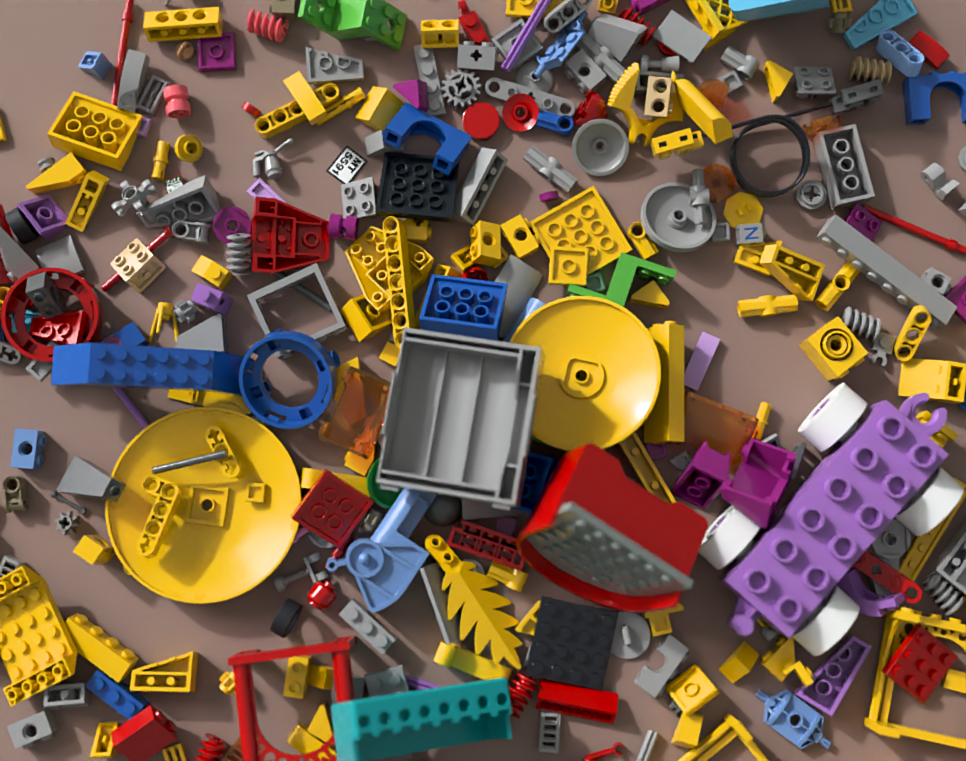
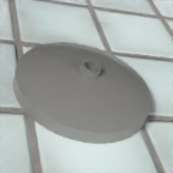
M673 182L659 185L647 194L641 206L640 219L646 234L656 244L670 251L690 252L701 248L711 238L716 227V214L711 202L706 207V223L702 225L695 224L694 208L689 205V189L692 186Z

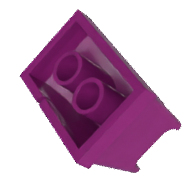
M704 441L701 447L698 448L670 490L671 494L702 509H705L720 493L723 482H727L730 479L731 453L728 452L726 455H723L709 448L707 445L708 441Z

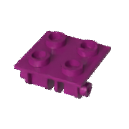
M855 203L853 208H850V213L844 221L873 242L882 221L858 203Z

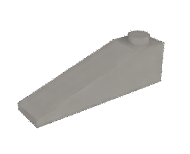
M206 175L187 182L147 205L146 209L149 213L143 217L139 211L136 214L146 228L169 226L178 221L207 223L214 220L215 215L221 208L214 187Z

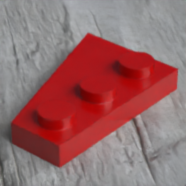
M80 310L66 312L49 319H45L44 316L33 317L29 334L33 338L66 345L81 344L87 313Z

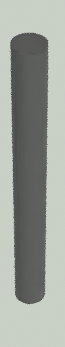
M283 272L272 274L280 280L288 276ZM298 283L291 286L329 312L332 311L328 301L302 284Z
M225 449L152 467V473L155 475L228 457V452Z

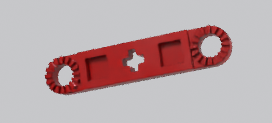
M867 550L853 564L854 567L894 594L903 592L905 601L908 603H917L922 598L923 590L917 583ZM879 564L882 573L877 572L874 574V569L871 566ZM907 588H915L918 591V596L916 598L908 597L906 595Z

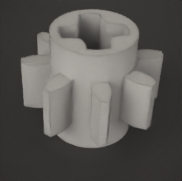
M181 299L175 304L173 313L179 322L186 321L189 324L196 319L195 313H197V308L190 300L184 302Z
M68 511L67 516L64 512H60L61 517L54 520L58 526L56 530H63L62 535H67L68 532L76 533L75 528L81 526L77 520L80 516H73V511Z

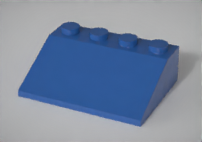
M432 274L419 317L420 330L498 341L508 284Z

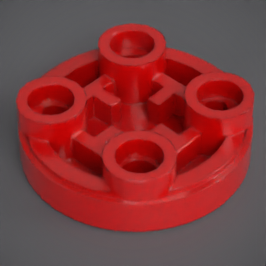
M477 102L470 105L465 110L462 118L464 131L472 136L473 139L490 140L496 134L500 125V117L497 110L485 102Z

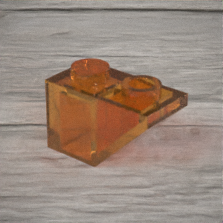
M710 78L696 86L717 109L718 107L723 108L729 83Z

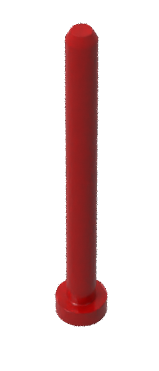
M165 226L163 228L165 231L147 246L151 253L169 237H175L168 226ZM116 273L102 285L101 289L104 292L108 291L122 277Z

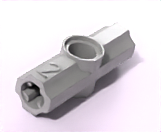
M588 34L584 35L577 43L576 48L579 50L583 49L607 77L617 84L616 82L624 74L625 68L614 59L611 51L604 46L601 47Z
M532 146L523 158L525 162L538 170L542 178L548 182H553L567 194L578 181V179L563 169L559 161L553 157L546 156L535 146Z

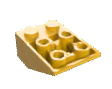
M913 358L909 361H902L898 396L911 397L912 395L926 392L929 395V401L948 404L964 402L966 386L965 363Z

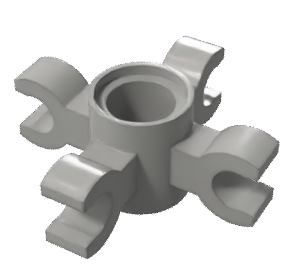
M149 179L143 181L138 189L135 186H130L127 180L123 181L120 184L123 188V200L114 202L111 205L113 210L120 217L124 216L130 208L139 211L142 217L149 213L145 207L147 203L145 197L157 192L155 186L151 184Z

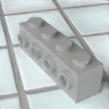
M488 148L480 150L455 198L453 218L457 221L469 225L475 224L508 161L500 152Z

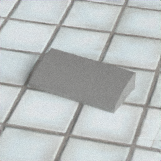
M512 254L495 282L508 284L499 335L502 339H504L544 276Z
M435 562L420 568L445 643L448 645L460 639L461 611L459 608L452 620H448L447 608L451 584L444 591L442 590V583L446 573Z

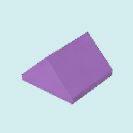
M50 194L27 200L17 205L37 232L49 241L68 227L65 224L68 218Z

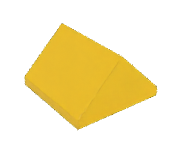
M373 86L356 114L355 119L377 131L385 130V127L405 103L389 89Z

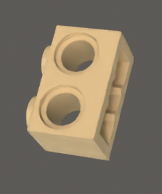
M649 76L645 116L668 118L669 114H672L673 102H670L671 94L675 95L676 88L672 78ZM659 83L667 85L665 92H657V85ZM656 103H664L665 107L662 112L654 110Z

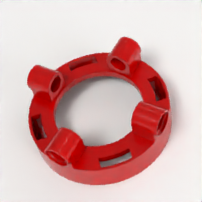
M49 267L31 271L11 286L3 301L1 322L7 339L16 350L32 361L53 364V356L50 357V355H53L54 346L38 343L31 337L26 328V309L34 306V303L25 293L28 277L46 272L48 276H53V274L57 273L59 279H51L57 288L73 293L80 300L84 312L87 313L81 344L99 343L102 341L98 336L103 323V310L100 299L94 291L92 284L71 271ZM15 314V326L17 332L12 333L10 330V328L12 327L11 317H9V315Z

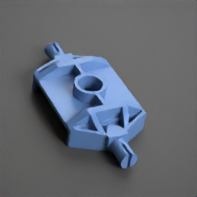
M583 11L562 28L563 32L557 35L556 41L545 51L543 57L536 54V58L540 63L533 73L536 78H540L545 70L548 71L549 69L561 66L577 43L583 38L586 31L583 28L584 24L582 22L588 16L586 11Z
M761 689L757 690L759 693L756 692L755 696L765 703L763 715L765 723L800 749L814 742L820 743L826 749L829 748L827 744L831 745L832 742L822 734L824 716L787 689L771 696ZM794 714H797L800 718L797 725L790 723V717Z

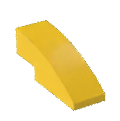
M299 71L283 80L311 125L328 116L321 102Z

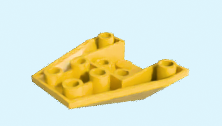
M371 226L345 250V253L366 300L378 312L391 309L383 230ZM398 241L394 243V249L398 248ZM407 241L413 293L426 281L434 258L421 246ZM400 260L396 262V268L400 267ZM402 279L398 281L399 288L402 286ZM404 298L400 299V305L404 302Z

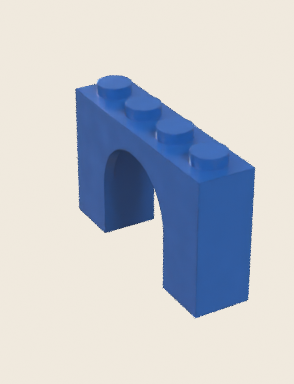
M951 71L946 74L931 72L927 75L919 73L916 77L907 76L902 82L906 125H921L931 119L930 93L935 88H947L957 95L960 101L962 123H966V72L958 73L957 71Z
M406 102L385 127L382 141L400 149L408 137L414 134H426L435 138L440 143L441 148L435 155L432 167L449 176L468 150L472 136Z

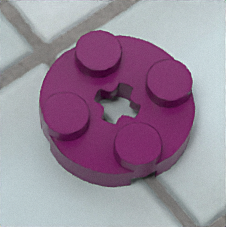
M227 207L215 215L213 228L217 238L227 244L231 243L232 240L227 239L226 236L236 233L250 235L251 221L244 210L238 207ZM236 221L238 228L232 231L228 230L229 226L227 223Z

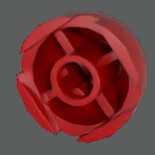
M592 90L584 96L587 100L584 103H580L573 118L575 122L573 124L581 127L594 119H607V104L603 97Z

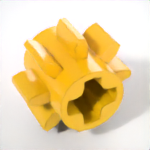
M227 671L220 677L219 680L222 683L219 687L229 696L232 693L236 695L233 671L231 673Z

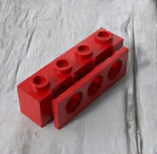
M461 520V524H463L462 529L453 526L447 545L522 570L525 560L518 553V549L500 544L502 540L516 545L517 538L465 520ZM464 528L481 533L480 537L464 532ZM484 534L499 539V542L496 543L482 538V535Z

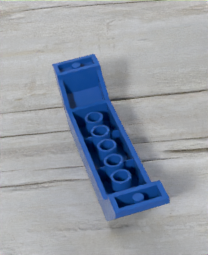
M102 343L54 346L51 385H94L201 391L242 396L239 387V370L244 356L213 350ZM252 360V362H251L250 369H247V370L252 371V368H253V360Z

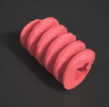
M252 9L248 16L247 29L249 33L255 32L258 36L262 35L263 38L268 37L270 40H276V42L281 43L287 35L289 21L287 20L283 25L282 18H279L278 22H276V17L272 16L269 20V14L267 13L262 18L261 11H258L257 15H255V9Z

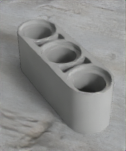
M564 0L544 17V27L549 32H558L592 4V0H586L583 4H579L578 0ZM570 6L572 9L571 14L564 16V8ZM556 18L557 23L555 27L550 28L548 26L549 20Z

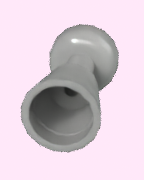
M641 54L640 71H648V68H661V71L668 73L674 71L678 74L679 56L664 57L661 60H649L647 54Z

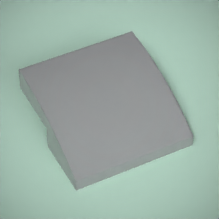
M71 235L36 249L41 268H61L71 271L76 275L85 272L82 258L77 252L75 241ZM57 273L49 276L51 279H59Z

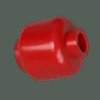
M327 581L324 583L316 582L307 594L308 602L320 611L328 609L337 597V594L333 591L335 587Z

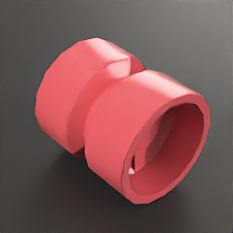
M184 85L165 87L163 94L165 102L168 103L165 105L167 116L178 119L191 115L190 102L187 101L189 99L188 88Z

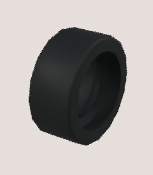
M19 207L5 214L9 227L23 244L26 245L39 237V233Z
M288 598L278 611L270 631L285 638L295 625L303 605Z

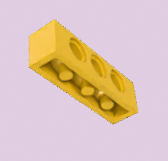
M219 7L145 12L143 29L148 42L222 37L223 19Z

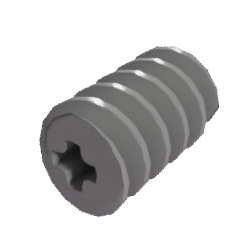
M236 233L226 236L227 239L232 240L231 243L226 244L227 247L232 248V250L226 251V254L232 255V257L226 259L227 262L232 263V265L226 266L227 269L232 270V274L246 275L251 273V270L248 268L251 265L250 261H248L251 258V255L248 254L251 248L247 246L251 244V240L248 239L251 236L249 234Z
M847 307L840 316L843 323L851 328L852 334L855 330H858V337L865 333L866 340L870 335L872 336V342H875L882 327L880 318L874 320L872 315L867 317L865 312L859 315V311L855 309L852 312L851 307Z
M936 571L929 574L920 583L927 584L924 588L925 591L932 590L929 594L930 597L937 596L934 600L935 603L942 602L939 607L941 610L948 609L945 612L946 616L956 612L963 605L964 597L958 595L959 591L953 589V585L948 583Z

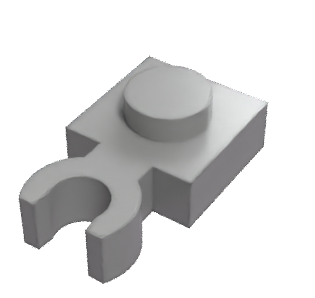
M883 332L879 333L876 341L872 343L871 350L876 351V353L870 359L871 364H875L877 358L881 360L880 367H884L887 364L885 355L892 354L896 336Z

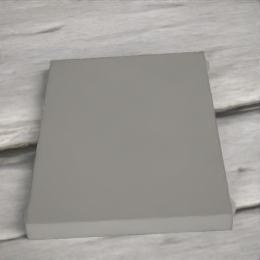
M673 10L670 11L652 36L691 64H693L711 39L709 34Z

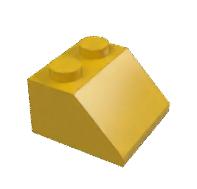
M364 294L350 299L339 310L359 342L375 336L392 325L390 309L378 312L366 300Z

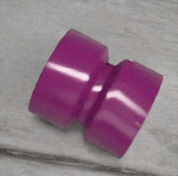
M332 213L328 224V237L334 239L343 237L345 240L356 241L359 218L349 215L344 218L341 214Z

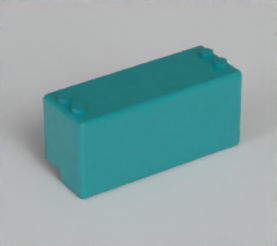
M504 677L335 703L331 706L337 761H369L483 740L513 738L509 714H513L508 680Z

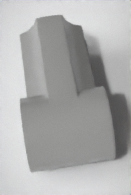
M731 46L726 49L720 59L722 63L735 70L738 76L745 81H749L760 66V62L755 57L745 56Z

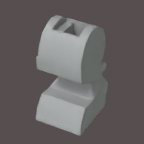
M932 163L920 173L922 180L930 185V190H933L935 196L941 201L953 193L960 184L956 180L947 182L945 170L937 163Z

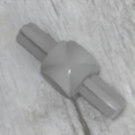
M694 169L692 171L693 186L689 189V205L694 208L695 224L702 225L706 223V207L709 205L710 195L709 188L704 185L703 169Z

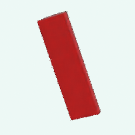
M541 678L535 709L613 725L617 715L619 694Z

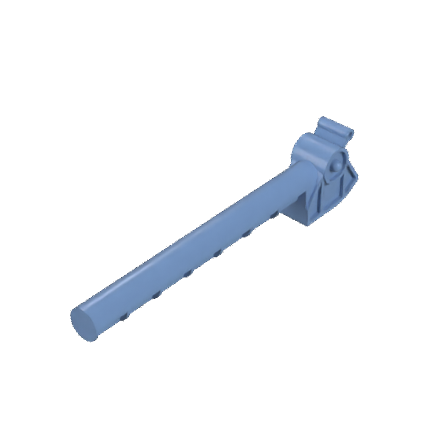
M530 298L502 342L509 343L520 324L531 313L546 304L536 298ZM404 488L371 538L363 537L354 540L346 551V558L337 559L330 557L327 560L326 568L329 571H335L338 566L347 565L349 571L354 574L367 607L372 613L388 607L404 593L430 554L427 550L410 540L409 537L437 494Z

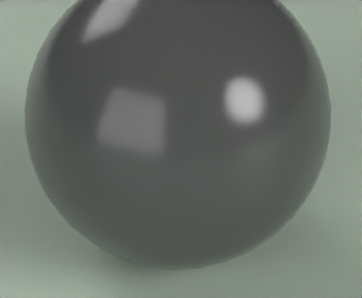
M437 495L423 516L433 525L440 527L451 526L462 518L461 498Z

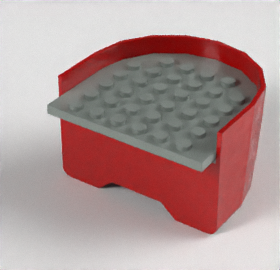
M587 443L567 452L558 461L516 539L518 553L532 569L553 584L578 597L604 607L626 612H654L676 608L683 590L691 589L694 581L688 577L706 534L708 522L703 516L682 502L667 504L625 476L618 459L597 445Z

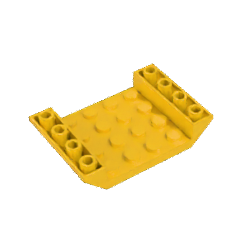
M25 565L0 578V656L13 683L3 688L12 707L74 675L78 652L46 580Z

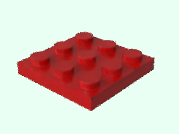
M325 469L293 512L291 519L340 549L374 501Z
M916 623L881 672L924 704L958 656L921 625Z

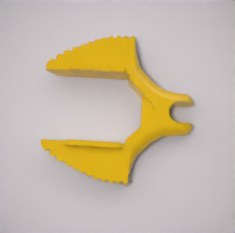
M638 63L631 64L632 67L629 66L628 70H625L619 81L616 82L617 84L614 85L607 105L621 111L629 124V143L633 145L637 135L641 133L643 135L642 146L646 147L649 145L653 133L660 126L671 121L683 122L684 113L683 109L679 106L675 88V95L671 94L670 102H673V112L669 114L668 118L654 117L648 120L637 117L633 108H631L640 69ZM672 71L671 78L673 83H675L679 78L676 72Z

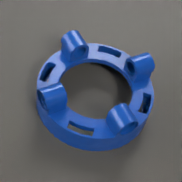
M280 328L267 334L265 338L254 344L244 356L239 370V387L242 397L252 413L271 426L284 429L306 426L320 418L321 414L332 403L337 389L336 368L341 365L340 358L335 350L327 352L314 338L300 332L283 331ZM291 349L299 351L314 363L319 376V385L311 401L298 407H288L277 403L269 396L272 393L271 386L266 379H262V371L266 360L279 350ZM257 354L258 357L255 360L253 371L247 370L250 369L253 360L250 359L251 355ZM269 409L277 414L287 416L286 420L283 421L278 417L268 414Z

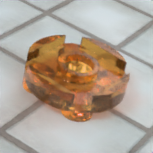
M837 115L836 119H833L832 116H827L811 121V126L806 127V124H804L802 128L805 134L808 135V138H814L818 132L838 128L842 121L840 115Z
M711 164L703 169L704 185L709 188L710 202L725 201L735 189L736 177L727 167ZM712 180H719L721 187L716 186L714 188Z

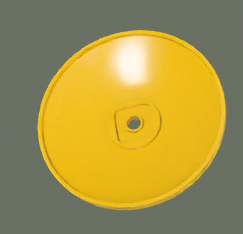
M572 296L552 301L531 313L516 329L509 343L540 346L545 354L532 436L551 447L571 451L587 443H593L601 449H606L632 435L644 423L653 409L661 381L658 351L653 338L643 323L619 304L592 296ZM578 372H585L587 379L585 381H578L576 379Z

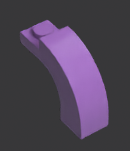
M850 568L836 584L860 606L859 613L867 616L881 617L888 611L899 608V605L905 601L903 592L888 595H878L871 592L862 582L857 568Z

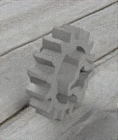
M458 68L456 73L453 69L451 70V76L445 75L446 80H442V86L444 87L441 88V93H444V100L448 99V105L454 103L455 109L458 105H461L463 110L464 105L469 107L472 101L477 103L476 97L481 96L479 91L481 90V84H478L480 82L479 77L474 78L475 72L469 74L468 68L464 72L461 71V68ZM463 83H464V88H462L461 91H460V93H459V92H458V89H460L461 86H463Z

